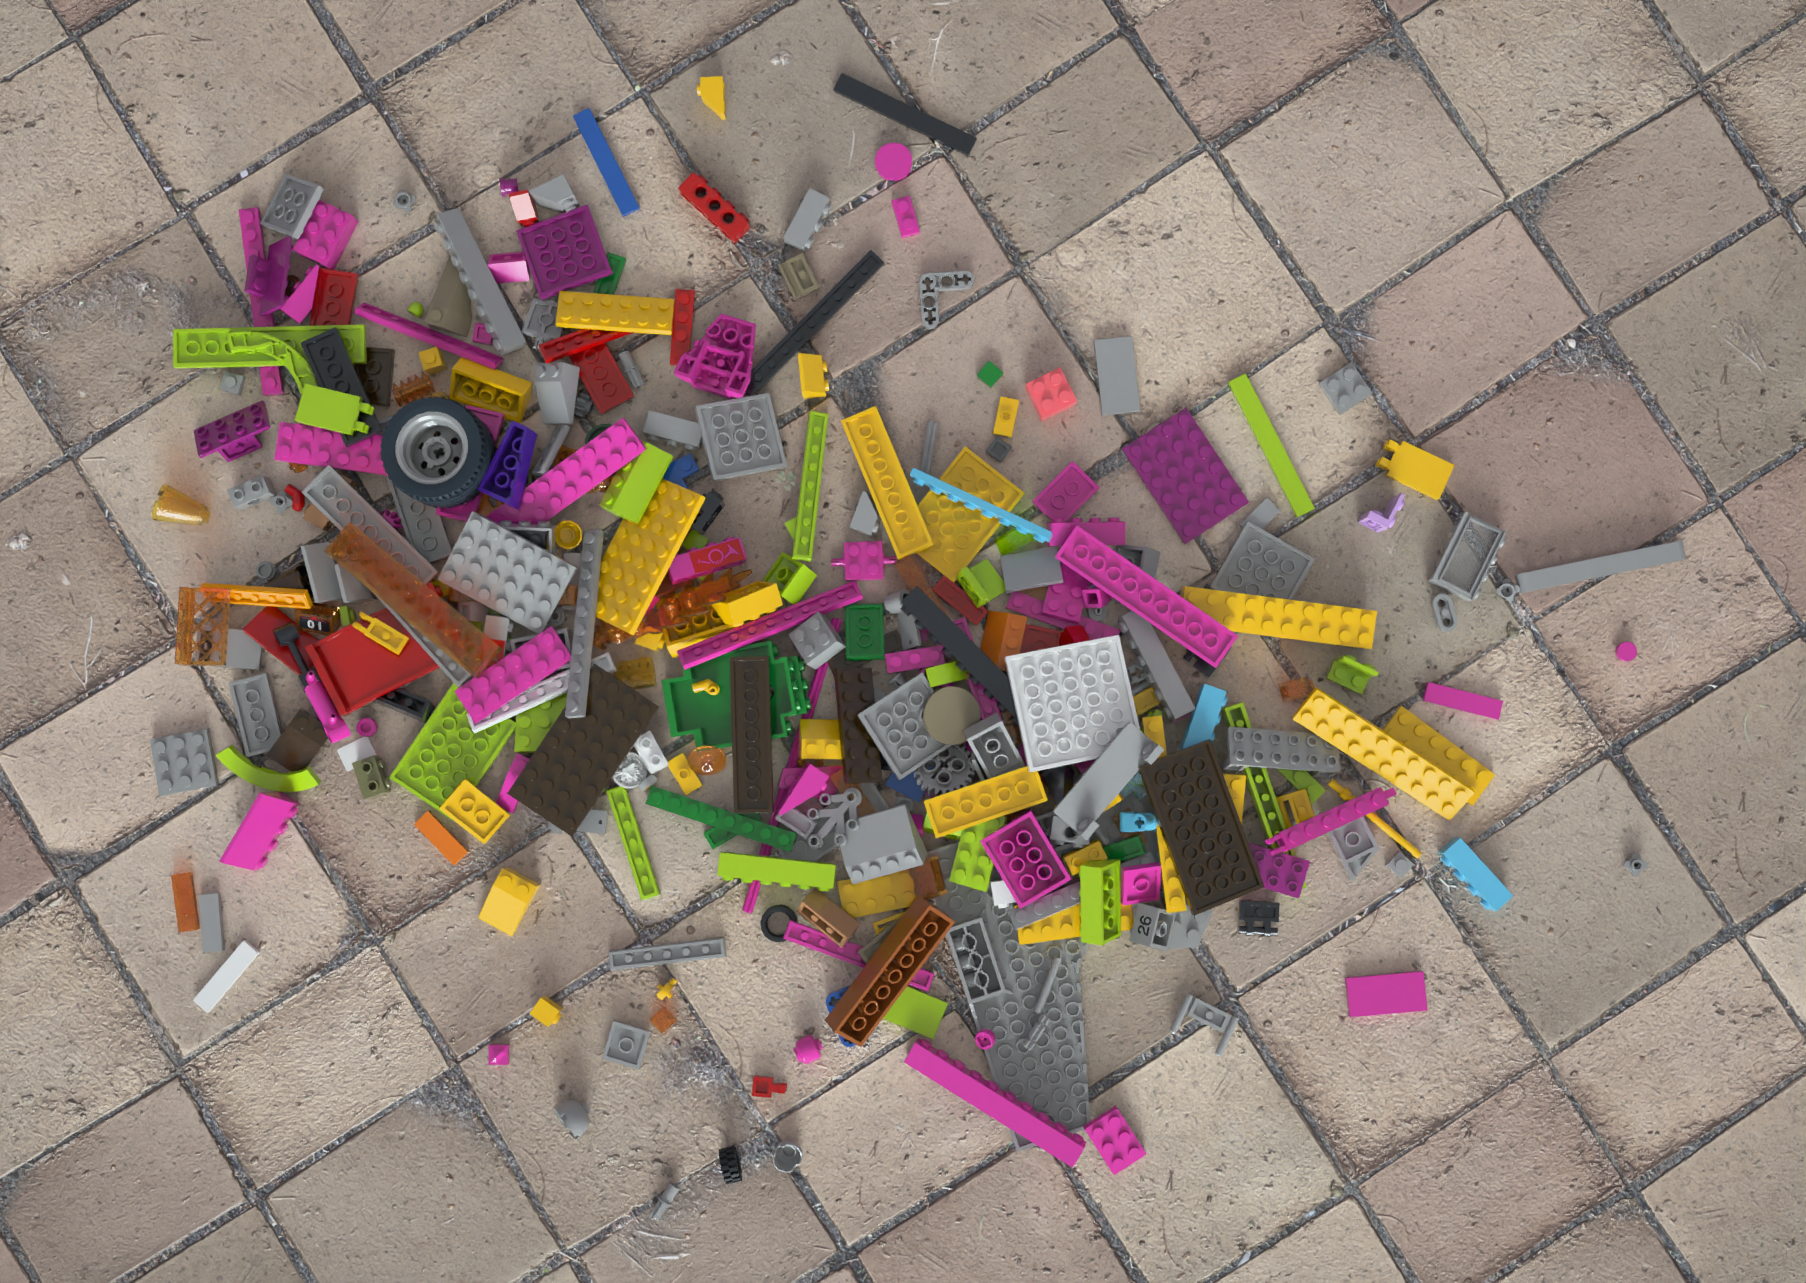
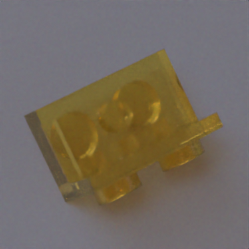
M640 657L636 660H622L619 663H614L617 670L615 671L616 678L634 690L657 686L655 665L651 657Z

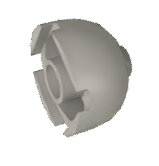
M569 1099L553 1108L562 1125L570 1130L569 1134L573 1139L577 1140L587 1131L590 1123L588 1116L590 1110L584 1102L580 1104L576 1100Z

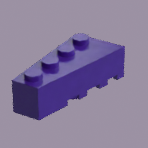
M511 421L477 490L519 510L537 434L528 427Z

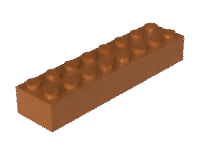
M918 895L826 1017L825 1021L830 1028L840 1036L862 1047L955 921L945 911Z

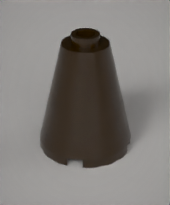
M304 561L297 563L264 585V587L306 589L310 598H314Z

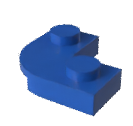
M691 453L672 462L668 466L663 479L688 489L683 479L700 471Z

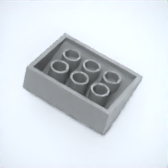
M906 803L858 817L860 826L856 831L849 830L846 826L847 821H845L847 843L842 846L840 845V849L852 884L924 864L928 853ZM852 821L851 827L854 828L856 824ZM842 836L838 838L839 843L843 842Z

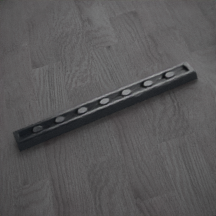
M841 73L833 89L834 92L968 157L977 141L976 137Z

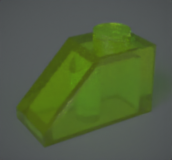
M1016 528L994 539L1001 556L1010 554L1037 540L1033 538L1034 535L1029 533L1026 535L1022 534Z

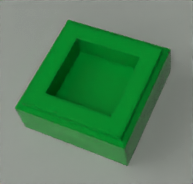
M988 361L977 374V377L992 388L1003 375V372Z

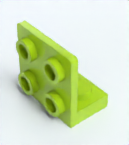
M988 559L983 560L970 569L967 566L964 567L956 577L977 608L982 607L1006 592L1004 581Z
M1346 654V656L1342 655L1334 658L1325 679L1361 695L1369 678L1377 676L1379 672L1374 670V666L1368 663L1360 664L1356 662L1357 658Z

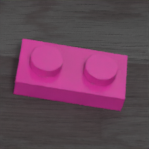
M910 195L891 200L901 238L919 234L920 230Z

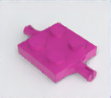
M882 541L844 542L843 558H831L832 567L843 566L845 581L884 580L883 570L885 564H896V556L885 557Z

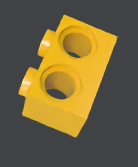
M1097 839L1089 842V845H1084L1083 848L1078 847L1062 855L1072 876L1079 873L1080 865L1084 863L1108 859Z

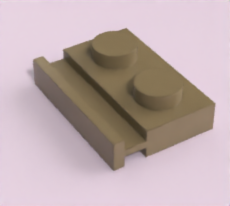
M803 253L786 260L782 264H778L794 300L819 289Z

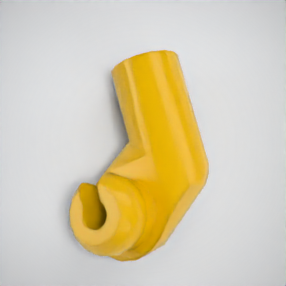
M710 679L692 684L694 693L704 690L711 695H716L720 690L718 684Z

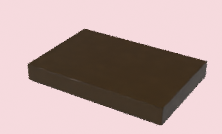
M366 347L367 364H354L371 405L390 407L395 350Z

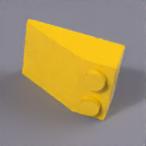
M509 867L502 868L478 918L513 936L541 885Z

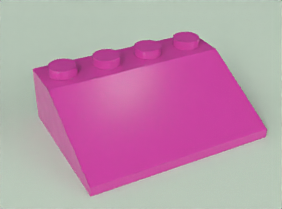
M280 791L260 792L219 862L249 870L263 868L268 862L267 856L270 851L272 852L278 845L277 839L280 834H284L287 830V822L297 813L299 802Z
M1031 808L980 840L1020 909L1071 880V875Z

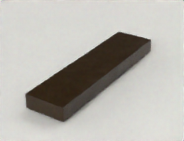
M897 629L884 634L885 654L903 648ZM846 651L833 656L827 663L834 677L835 668H857L873 660L846 661Z

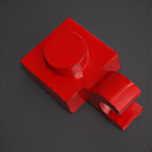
M754 1075L752 1096L771 1098L772 1092L785 1094L787 1083H773L774 1077Z

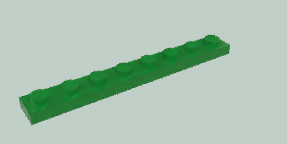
M651 786L645 803L788 852H792L797 837L796 833L655 786Z

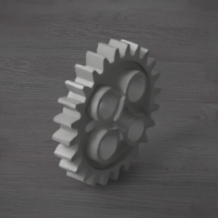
M960 744L951 745L914 770V778H918L916 784H922V791L928 788V795L935 792V797L939 793L943 795L966 787V784L971 785V778H974L975 774L969 764V760L972 761V758H970L971 752H966V746L960 748ZM941 754H947L948 756L943 758V757H940L939 755H941ZM933 766L934 769L928 770L926 767ZM960 766L962 769L955 770L953 767ZM945 778V779H948L949 781H947V782H941L940 779Z

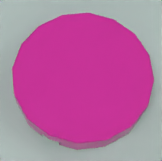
M888 143L877 151L875 168L882 178L888 181H899L910 173L912 156L904 145Z

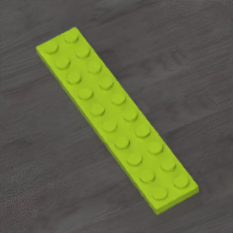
M362 324L173 329V367L284 366L277 359L263 353L253 351L231 352L227 333L234 331H252L277 337L295 348L309 363L301 342L334 327L338 328L353 364H367L366 326Z

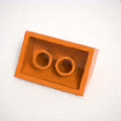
M989 610L980 649L1002 672L1008 673L1005 657L1020 653L1027 617Z

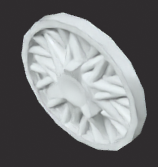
M629 753L613 776L614 781L619 786L634 788L639 786L646 778L647 769L640 756L635 753Z

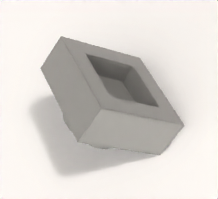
M225 371L220 390L240 396L246 378Z
M1397 851L1385 865L1395 875L1402 878L1414 864L1402 852Z

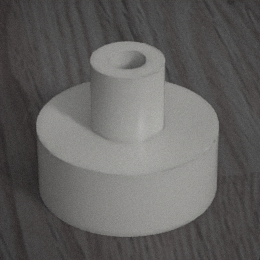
M1106 606L1103 608H1088V616L1092 620L1100 622L1107 616Z

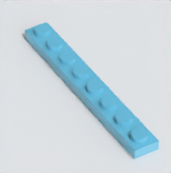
M913 468L910 473L915 484L922 487L923 485L929 486L932 492L939 495L944 493L953 502L957 503L959 500L965 503L964 506L974 511L976 508L982 511L981 514L991 519L993 516L999 519V523L1007 527L1009 525L1017 527L1016 530L1022 534L1034 535L1033 538L1039 542H1050L1053 536L1052 532L918 469Z

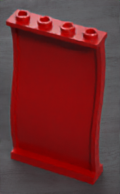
M430 582L413 600L409 597L405 599L457 657L469 653L468 646H470V643L465 635H461L459 631L461 626L457 619L453 620L450 614L453 611L449 603L443 601L441 597L444 595L439 585L436 586ZM387 608L369 616L380 620L409 638L399 655L365 636L363 632L354 628L352 624L330 634L315 644L305 647L340 716L346 717L352 714L351 712L376 698L440 668ZM363 619L356 621L366 629L371 624Z

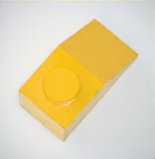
M723 76L700 77V84H697L698 96H701L703 103L722 120H726L725 83Z

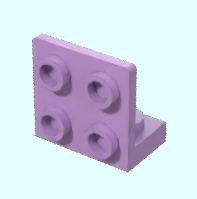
M1401 492L1392 497L1384 514L1376 510L1369 511L1361 515L1358 523L1377 533L1386 530L1388 527L1391 528L1396 520V517H1394L1396 511H1400L1405 503V500H1403L1405 494Z

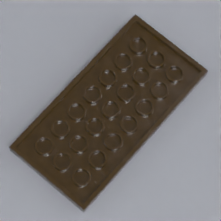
M593 664L589 676L586 716L567 718L565 717V706L507 794L573 837L660 706L597 664Z
M1210 739L1158 758L1152 765L1145 763L1138 766L1140 776L1192 915H1197L1265 887Z

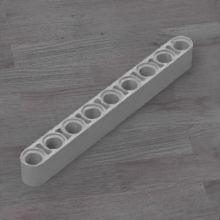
M1681 540L1516 574L1515 578L1517 585L1520 586V594L1685 560L1686 555Z

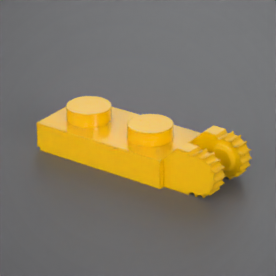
M360 612V618L371 624L367 629L358 622H353L352 626L363 632L365 636L399 655L409 638L380 620Z

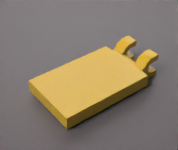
M1391 439L1386 441L1383 449L1394 454L1391 460L1384 457L1379 458L1375 466L1387 470L1386 477L1435 500H1439L1455 465L1405 441H1402L1400 445Z

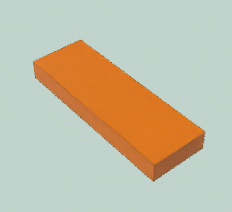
M429 810L414 823L453 865H456L469 852Z

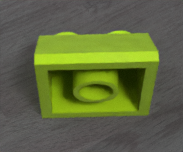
M782 552L762 581L777 583L780 596L794 605L802 599V596L813 583L817 574L801 562L792 559L791 556Z

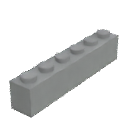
M1133 611L1122 615L1118 619V627L1122 633H1125L1129 648L1134 650L1137 656V664L1145 671V679L1148 684L1152 685L1156 700L1161 702L1164 716L1172 722L1194 711L1195 707L1152 624Z

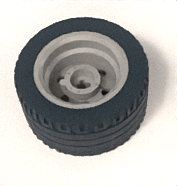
M444 397L421 398L403 406L390 419L381 439V461H383L382 465L385 468V473L388 474V478L406 495L435 508L457 507V505L461 506L463 503H468L471 499L473 500L476 496L480 495V491L477 489L496 453L495 441L489 428L485 426L486 424L458 402L445 399ZM436 432H441L440 437H434ZM424 443L422 450H420V445ZM454 459H460L458 464H455ZM422 464H427V468L423 469Z

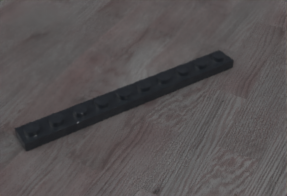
M872 250L751 370V380L745 391L749 396L756 395L884 266V262Z

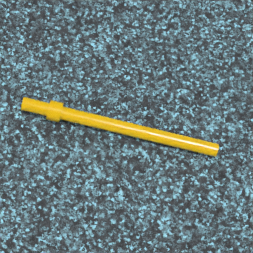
M1333 778L1328 782V785L1338 792V796L1344 801L1356 798L1347 787H1342ZM1374 812L1365 815L1414 857L1419 858L1422 852Z

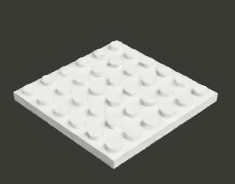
M1119 635L1005 657L1029 773L1097 759L1128 722L1133 723L1140 730Z

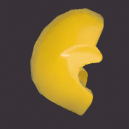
M564 520L555 527V541L559 547L572 549L581 542L582 529L576 522Z

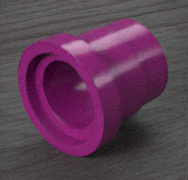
M499 178L502 197H506L509 193L518 192L517 178Z

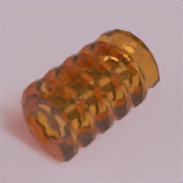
M421 371V378L414 374V381L407 377V384L400 380V387L393 383L392 393L397 404L401 407L402 401L405 404H409V398L415 401L416 395L421 399L423 398V392L428 396L430 395V389L434 393L436 389L431 378Z
M599 619L602 625L595 624L594 626L597 631L594 632L593 646L597 649L606 650L607 647L604 643L611 644L612 642L609 637L616 638L617 636L614 631L621 632L622 630Z

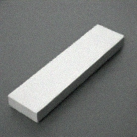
M243 940L193 1001L207 1013L210 1012L260 951L247 940Z

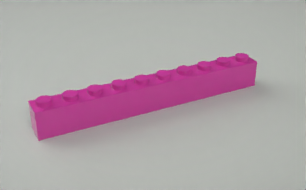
M918 1038L907 1055L904 1063L1072 1168L1074 1167L1086 1145L1082 1136L1067 1131L1063 1124L1051 1121L1047 1114L1035 1111L1029 1103L1019 1101L1010 1091H1003L994 1081L985 1080L978 1071L969 1070L962 1061L953 1060L947 1052L932 1047V1044L926 1039L921 1040Z

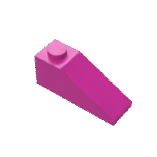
M517 753L496 802L503 809L514 813L519 801L507 793L531 758L523 753Z
M807 762L776 812L783 815L818 794L820 790L823 791L829 783L827 780L829 776Z

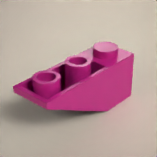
M318 265L314 268L312 266L308 268L304 274L306 278L303 282L298 281L292 288L295 292L290 297H285V304L281 308L283 313L299 325L312 311L319 271Z

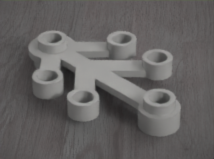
M853 787L848 788L844 794L830 795L823 793L820 796L819 800L823 805H830L832 802H843L839 808L822 810L811 808L808 810L807 816L812 820L830 817L817 834H812L809 837L808 844L812 849L819 850L824 847V837L836 823L837 834L834 837V842L841 846L847 843L844 813L848 809L850 819L846 823L847 828L852 831H856L859 828L857 806L862 801V794L859 789ZM854 794V799L851 801L849 796ZM828 796V802L825 803L824 797ZM815 810L816 816L813 818L812 812ZM852 821L856 824L854 828L851 827ZM840 836L843 837L842 843H839L838 838ZM814 838L817 839V844H816V845L813 844V839H814Z

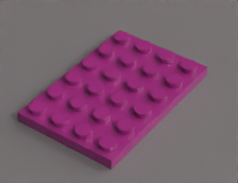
M1184 408L1122 449L1184 545L1249 503L1187 408Z

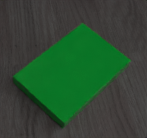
M883 603L849 604L845 606L846 661L885 660Z

